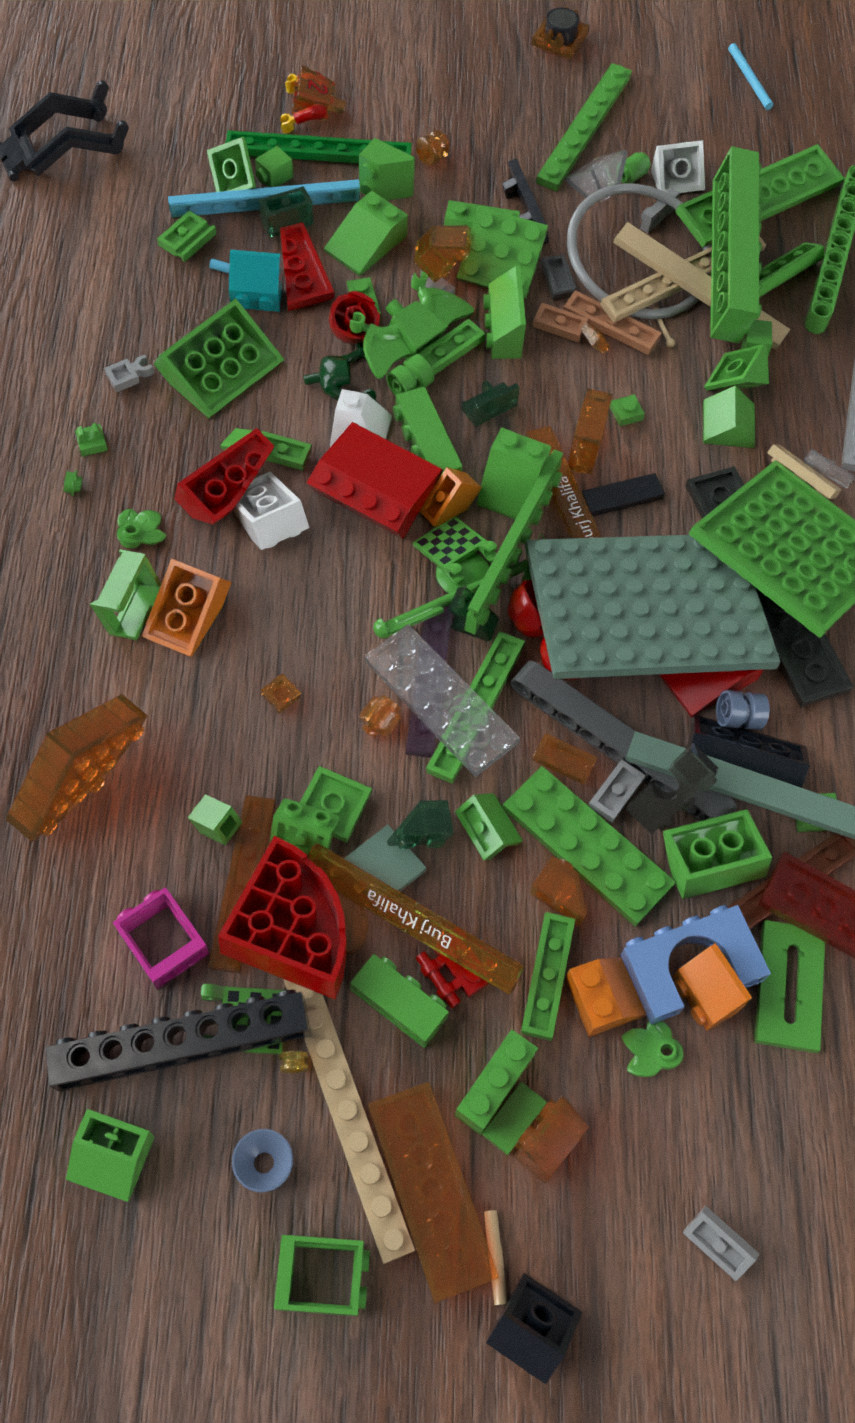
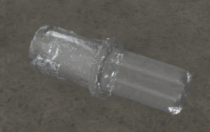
M814 449L810 450L803 461L822 474V476L829 477L845 488H848L854 480L853 474L835 464L836 460L833 459L831 461Z

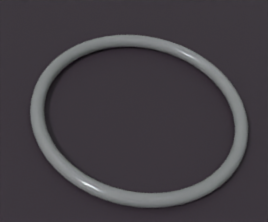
M617 184L602 188L583 200L573 213L569 223L567 250L576 275L594 297L601 301L609 295L590 278L578 254L577 230L586 211L598 201L617 194H639L652 197L666 203L675 210L680 204H683L679 199L662 190L646 185ZM712 244L704 247L703 251L712 247ZM691 295L683 302L674 306L661 309L644 308L629 316L645 319L668 318L687 311L699 299Z

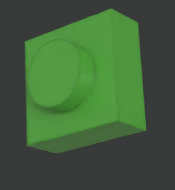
M635 394L611 401L610 408L619 426L643 420L645 413Z

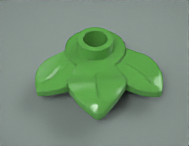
M133 509L124 510L117 519L119 525L117 538L121 545L126 548H137L141 543L154 545L163 541L166 535L157 529L161 522V514L152 510L142 511L139 514Z
M648 1021L646 1030L635 1028L622 1035L624 1044L635 1055L627 1067V1072L632 1075L653 1077L661 1069L670 1070L676 1068L683 1060L684 1053L681 1044L672 1039L671 1029L662 1021L652 1025ZM664 1049H671L673 1051L669 1056H665L661 1052Z

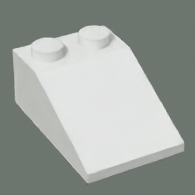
M271 472L254 478L233 510L251 540L261 550L274 547L278 542L289 537H295L301 531L309 528L301 500Z

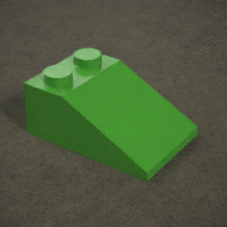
M370 191L354 205L324 247V252L358 276H361L407 237L408 215L375 192Z

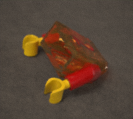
M303 65L298 76L290 74L285 82V87L288 93H293L291 107L293 116L291 117L290 114H283L281 116L282 132L285 134L291 133L294 130V123L299 125L310 120L324 122L331 111L342 114L346 100L335 96L336 84L334 81L324 77L318 71H313Z

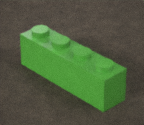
M425 386L396 394V405L393 406V414L396 421H400L402 424V434L405 441H410L411 453L442 468V473L446 467L462 471L463 466Z

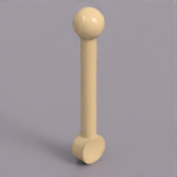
M656 319L665 336L666 346L668 348L674 347L675 340L670 337L662 319Z

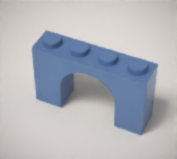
M727 905L717 907L710 912V916L700 919L699 915L693 916L683 921V926L675 929L667 926L654 932V937L646 940L643 937H637L626 943L627 947L623 949L621 958L651 1025L680 1014L684 1008L668 967L671 952L682 945L699 944L708 948L716 943L745 988L765 981L771 974L738 905L728 908Z

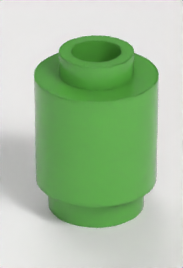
M643 152L634 153L619 163L616 169L619 181L624 184H632L647 174L651 167L649 157Z

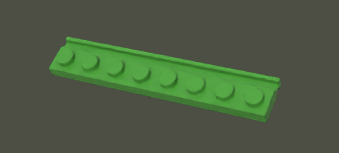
M555 449L552 451L468 606L469 611L466 617L465 631L475 635L480 625L485 626L490 615V610H488L490 605H496L500 597L501 590L499 588L501 584L506 585L512 573L510 567L512 564H518L523 551L521 549L522 545L526 543V540L531 539L533 524L536 526L539 524L543 515L542 507H548L553 496V491L551 490L553 487L558 488L562 480L563 473L560 472L563 452Z

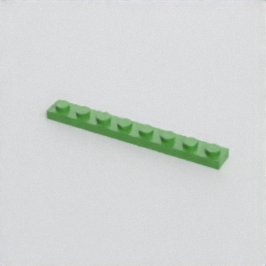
M614 63L610 65L536 178V184L557 192L630 80L632 70Z

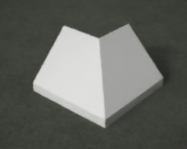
M703 140L656 147L651 173L657 189L666 193L672 188L680 193L705 190Z

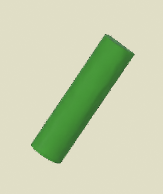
M804 242L762 267L759 275V283L762 285L759 298L822 260L824 257V246Z

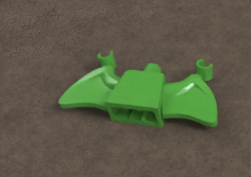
M422 272L420 278L414 273L411 287L419 291L418 297L420 302L414 301L404 308L397 299L392 300L385 309L392 316L387 327H379L374 324L369 326L365 324V316L361 312H354L353 320H350V329L354 333L366 332L363 341L366 360L375 377L382 379L395 362L403 358L407 360L427 348L443 336L450 323L471 316L474 308L466 301L447 291L437 288H426L427 273Z

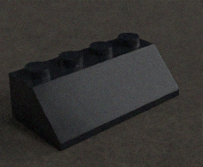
M698 715L694 716L686 749L801 788L803 787L810 767L806 746L741 727H722L716 720Z

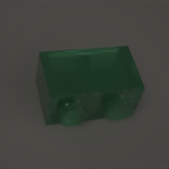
M304 186L259 199L261 223L269 238L281 235L280 228L301 222H303L305 227L314 224L313 202Z

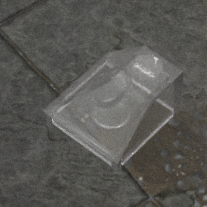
M623 150L597 157L565 178L566 182L585 198L602 188L621 184L628 155L627 151ZM612 196L606 197V198L600 200L599 202H603V201H605V200L611 198Z

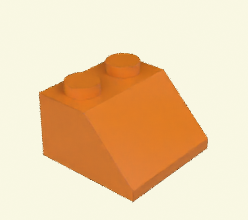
M716 943L679 968L672 977L679 996L686 998L691 1006L690 1011L694 1020L700 1026L703 1025L706 1031L737 1014L752 999Z
M621 957L597 959L569 969L565 981L588 1037L646 1016V1012Z

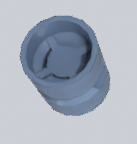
M724 690L717 701V721L722 727H742L744 729L761 730L765 727L769 718L770 707L768 698L765 694L747 692L743 695V692Z

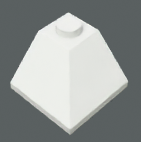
M342 389L335 409L330 447L352 422L386 439L392 415L368 394Z

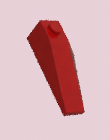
M258 428L254 429L177 483L174 500L191 518L214 525L235 509L275 446Z

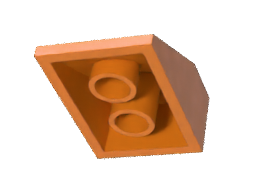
M171 558L141 637L192 657L222 609L232 582Z

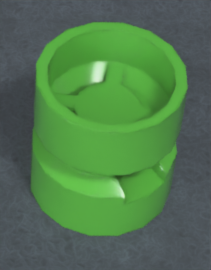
M415 354L404 361L403 366L398 365L386 374V380L390 390L396 396V394L425 386L426 388L434 382V373L427 360L421 355Z

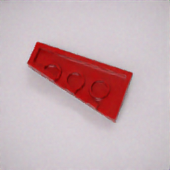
M303 222L280 228L288 311L335 299L332 285Z

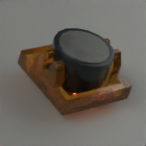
M567 6L552 9L532 37L531 45L561 57L572 59L588 35L590 25L579 22L580 17L576 9L573 11Z

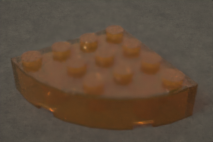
M121 694L48 732L5 820L31 842L42 835L45 837L49 836L56 829L58 823L90 791L96 793L105 783L103 778L115 766L132 741H136L143 734L145 728L142 725L148 715Z

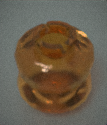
M432 130L417 140L416 155L425 164L433 165L438 160L447 157L450 148L449 139L441 131Z

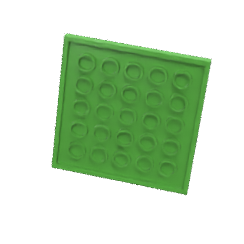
M776 460L697 522L688 533L699 544L716 555L722 562L726 563L740 574L742 578L750 582L819 638L855 604V520Z

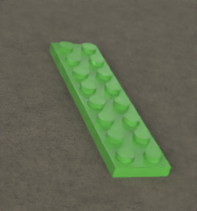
M818 144L761 169L759 183L762 184L759 202H761L762 207L759 214V222L842 184L845 179ZM713 190L680 204L675 211L702 248L712 244Z

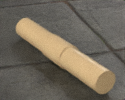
M497 1210L485 1211L487 1250L494 1306L505 1305L508 1300Z

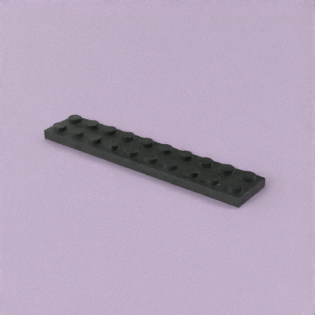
M735 466L688 479L685 486L701 517L704 518L745 484ZM756 588L780 659L779 667L800 708L850 692L854 686L826 634L819 638Z

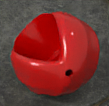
M524 580L512 592L507 606V614L515 628L523 635L543 638L544 633L532 580Z

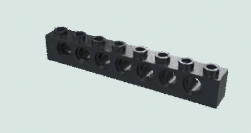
M293 989L284 990L277 994L278 997L265 999L263 996L252 997L246 1000V1004L234 1006L232 1003H225L215 1006L214 1011L202 1013L201 1010H192L185 1012L182 1018L171 1020L170 1017H160L151 1020V1024L139 1027V1024H127L119 1028L120 1031L108 1034L107 1031H95L89 1033L88 1038L59 1039L56 1041V1045L46 1047L49 1086L59 1092L311 1037L306 999L302 992L296 993V990ZM274 1011L282 1012V1018L277 1024L270 1025L267 1023L270 1013ZM242 1018H249V1027L242 1032L236 1031L237 1022ZM218 1025V1032L213 1038H204L203 1035L208 1026ZM178 1032H186L185 1041L180 1045H173L174 1036ZM149 1038H154L153 1048L148 1052H141L142 1043ZM117 1045H122L120 1056L110 1060L109 1054L111 1049ZM89 1052L90 1059L87 1064L78 1067L79 1057L83 1053Z

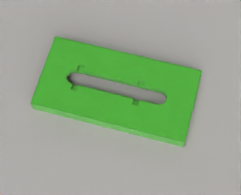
M764 920L761 929L760 952L771 974L765 981L758 983L754 1043L817 1054L820 1052L825 930ZM789 946H795L798 950L796 1007L793 1024L787 1023L784 1019L787 950Z

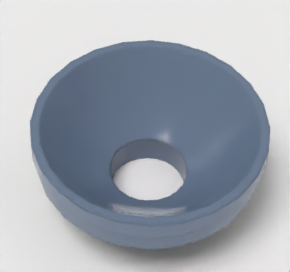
M258 1129L246 1134L236 1145L232 1156L233 1172L237 1180L243 1187L258 1193L273 1191L280 1187L289 1177L293 1166V1154L288 1141L281 1134L270 1129ZM263 1153L271 1155L274 1159V1166L267 1173H259L254 1166L255 1159Z

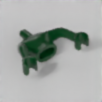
M357 343L358 349L342 356L329 355L322 358L319 372L303 375L305 385L320 383L324 393L338 401L341 394V389L339 388L351 383L349 364L361 357L366 359L363 343ZM373 389L363 392L377 402V395Z

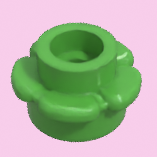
M75 470V473L66 471L63 492L70 493L71 496H74V492L80 493L82 477L77 476V470Z

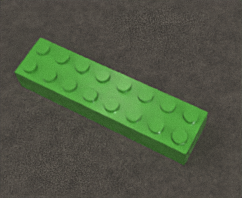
M731 146L713 179L710 338L739 343L743 336L749 333L751 324L755 319L759 318L762 305L759 304V295L762 288L761 283H759V275L762 264L759 262V254L762 247L761 242H759V234L762 227L761 222H759V214L762 207L761 202H759L762 184L759 183V175L762 165L759 163V152Z

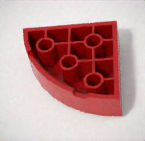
M274 836L218 935L220 952L222 955L335 1000L344 977L347 956L345 916L339 896L326 873L309 860L307 854L295 845Z

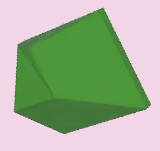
M245 137L207 150L216 192L256 189Z
M761 344L725 353L705 384V390H726L733 386L742 389L769 384L767 346Z

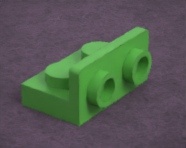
M285 798L273 816L270 842L276 836L295 845L305 854L326 861L330 853L333 832L338 824L339 816Z

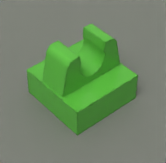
M93 423L92 426L85 428L80 426L75 430L82 457L108 451L101 424Z

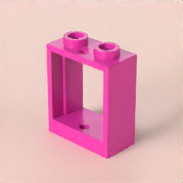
M166 887L160 891H152L144 898V902L135 908L130 907L123 910L117 916V920L112 922L157 990L210 954L207 945ZM168 907L191 941L152 967L129 932Z

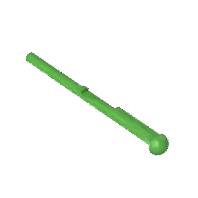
M527 559L510 567L512 569L510 578L530 570ZM483 579L385 622L379 618L374 623V633L379 638L387 639L393 634L444 612V607L475 594Z

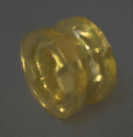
M289 1051L279 1054V1059L283 1061V1065L280 1066V1072L301 1073L308 1071V1065L305 1064L308 1053L304 1051Z

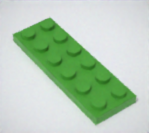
M543 766L502 806L505 812L635 927L676 883Z

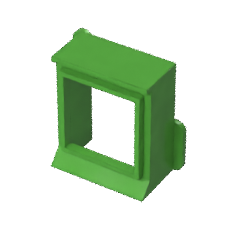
M120 549L119 553L121 556L118 558L98 600L90 603V606L109 635L137 640L152 610L161 582L145 554Z

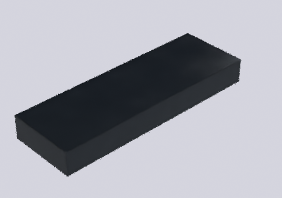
M656 473L583 490L581 493L582 500L590 517L661 500L665 495Z

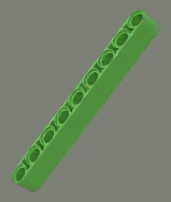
M855 165L849 168L841 187L824 250V257L821 261L805 320L806 329L813 334L823 333L833 314L855 231Z

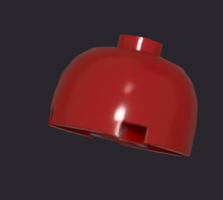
M350 291L348 294L340 295L335 299L330 308L329 324L336 338L351 345L363 343L366 332L354 333L350 329V320H353L354 312H361L365 316V324L379 326L380 313L374 306L375 302L372 298L361 292Z

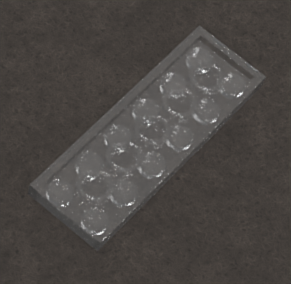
M409 624L364 656L365 662L474 777H477L520 743V737Z

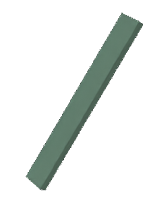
M637 731L634 733L625 759L626 761L855 839V806Z

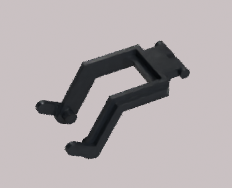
M103 80L97 82L91 100L49 92L9 128L11 136L3 143L0 142V159L11 181H17L19 178L18 174L22 170H31L40 176L72 147L115 155L122 151L124 140L129 130L127 122L123 120L116 124L113 134L66 126L37 152L29 137L55 113L91 119L97 122L102 121L107 113V106L104 103L109 89L107 82Z

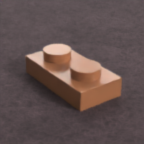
M542 303L533 320L532 327L579 342L587 326L588 318Z

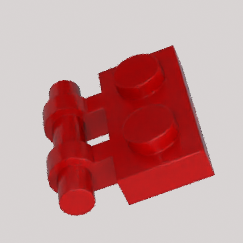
M459 929L448 935L451 938L448 949L441 945V941H449L448 937L433 945V950L438 956L436 959L431 960L425 951L415 958L422 967L420 971L424 977L430 978L438 989L436 993L442 1001L445 1000L451 1009L461 1003V1000L456 995V992L460 989L470 998L494 981L493 975ZM446 967L454 980L447 982L439 970Z

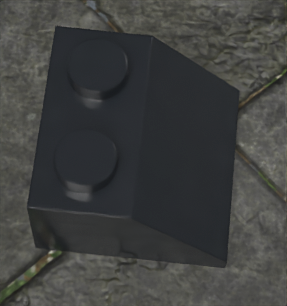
M523 1273L497 1319L486 1344L520 1366L530 1375L547 1384L566 1354L582 1311Z

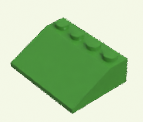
M235 298L162 352L155 361L154 366L175 390L206 417L210 418L283 362L284 358Z

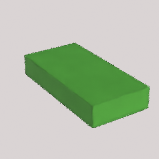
M521 1082L484 1130L482 1136L508 1156L547 1102Z

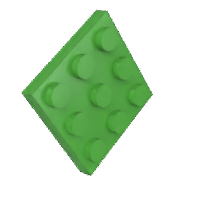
M478 206L456 277L457 280L488 289L489 283L513 267L521 266L523 298L527 299L548 231V225Z

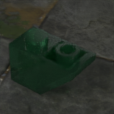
M448 800L419 801L387 840L388 846H399L400 849H410L416 845H427L428 848L443 846L454 834Z

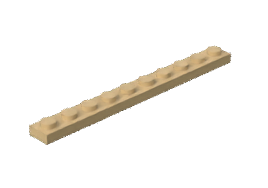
M283 979L287 990L293 989L296 990V993L302 992L306 999L312 1036L306 1037L304 1040L384 1265L415 1252L413 1243L322 994Z

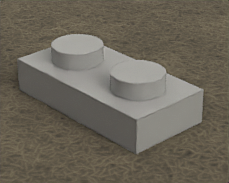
M674 188L667 192L675 198H679L680 192ZM657 200L654 205L647 207L643 211L640 229L648 234L674 208Z
M621 759L588 806L613 823L644 781L646 775Z
M707 1206L697 1214L683 1232L735 1281L750 1268L759 1256V1253Z

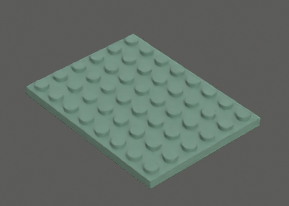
M690 535L526 540L525 551L553 679L777 669L780 664V659L755 586L742 578L740 574L722 562Z

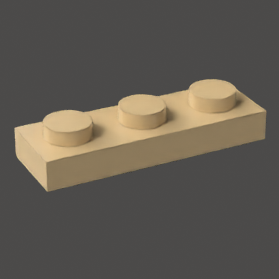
M773 444L767 452L773 457L772 462L776 460L784 467L790 469L805 483L807 482L825 498L833 499L840 493L841 489L780 444Z

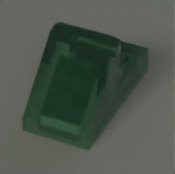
M466 586L458 587L449 607V611L455 616L451 628L485 641H491L499 617L489 608L490 615L485 626L480 625L475 635L465 631L466 617L469 611L468 606L475 594Z

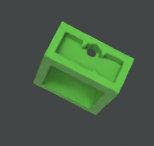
M282 1235L274 1309L276 1311L358 1317L359 1309L366 1308L367 1287L361 1286L362 1271H369L370 1250H364V1241ZM296 1248L354 1252L350 1306L291 1301Z

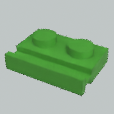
M188 211L157 238L158 246L176 257H181L182 261L186 262L217 234L216 227L208 225L206 220Z

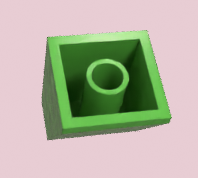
M501 427L490 450L477 505L516 520L550 457L551 446Z

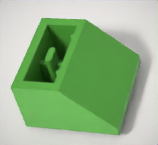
M87 1109L72 1144L66 1180L129 1202L155 1136L149 1130Z

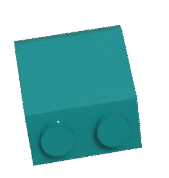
M230 249V302L236 298L244 309L280 312L283 295L280 254Z

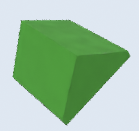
M736 386L704 399L703 444L746 448L755 447V406Z

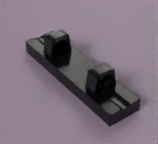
M517 158L508 161L511 179L502 183L506 199L519 196L526 212L519 217L546 225ZM548 231L544 244L549 243Z

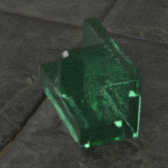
M486 380L482 383V393L463 402L461 409L476 427L517 406L520 387L517 383L508 387L505 382L493 387Z

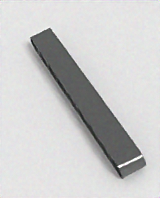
M528 661L511 680L512 688L520 696L617 764L622 759L645 774L646 777L643 781L645 784L699 822L734 813L737 809L735 801L728 795L626 761L625 759L635 730L563 680L553 679V674L535 661Z

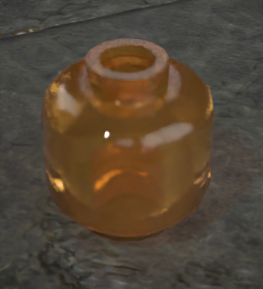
M385 695L381 697L373 696L359 714V719L364 724L361 729L374 739L377 735L388 737L401 721V714L399 712L401 707Z

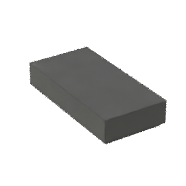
M565 254L541 258V267L552 299L570 298L575 290L577 291Z

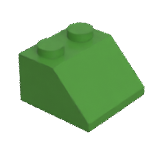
M374 138L359 154L360 192L367 195L370 191H373L385 200L412 197L414 194L415 157Z

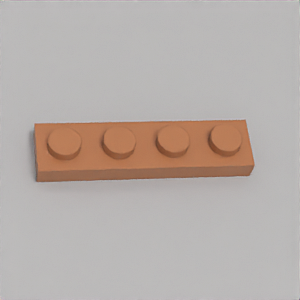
M576 290L563 306L565 311L588 318V326L648 356L660 340L662 332L629 316L613 323L601 307L600 302Z

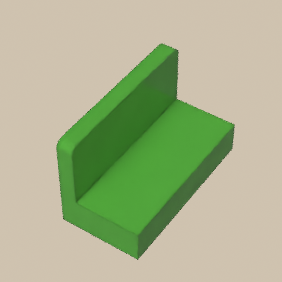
M493 793L474 794L454 811L484 861L491 860L506 846L518 845L522 842V838Z

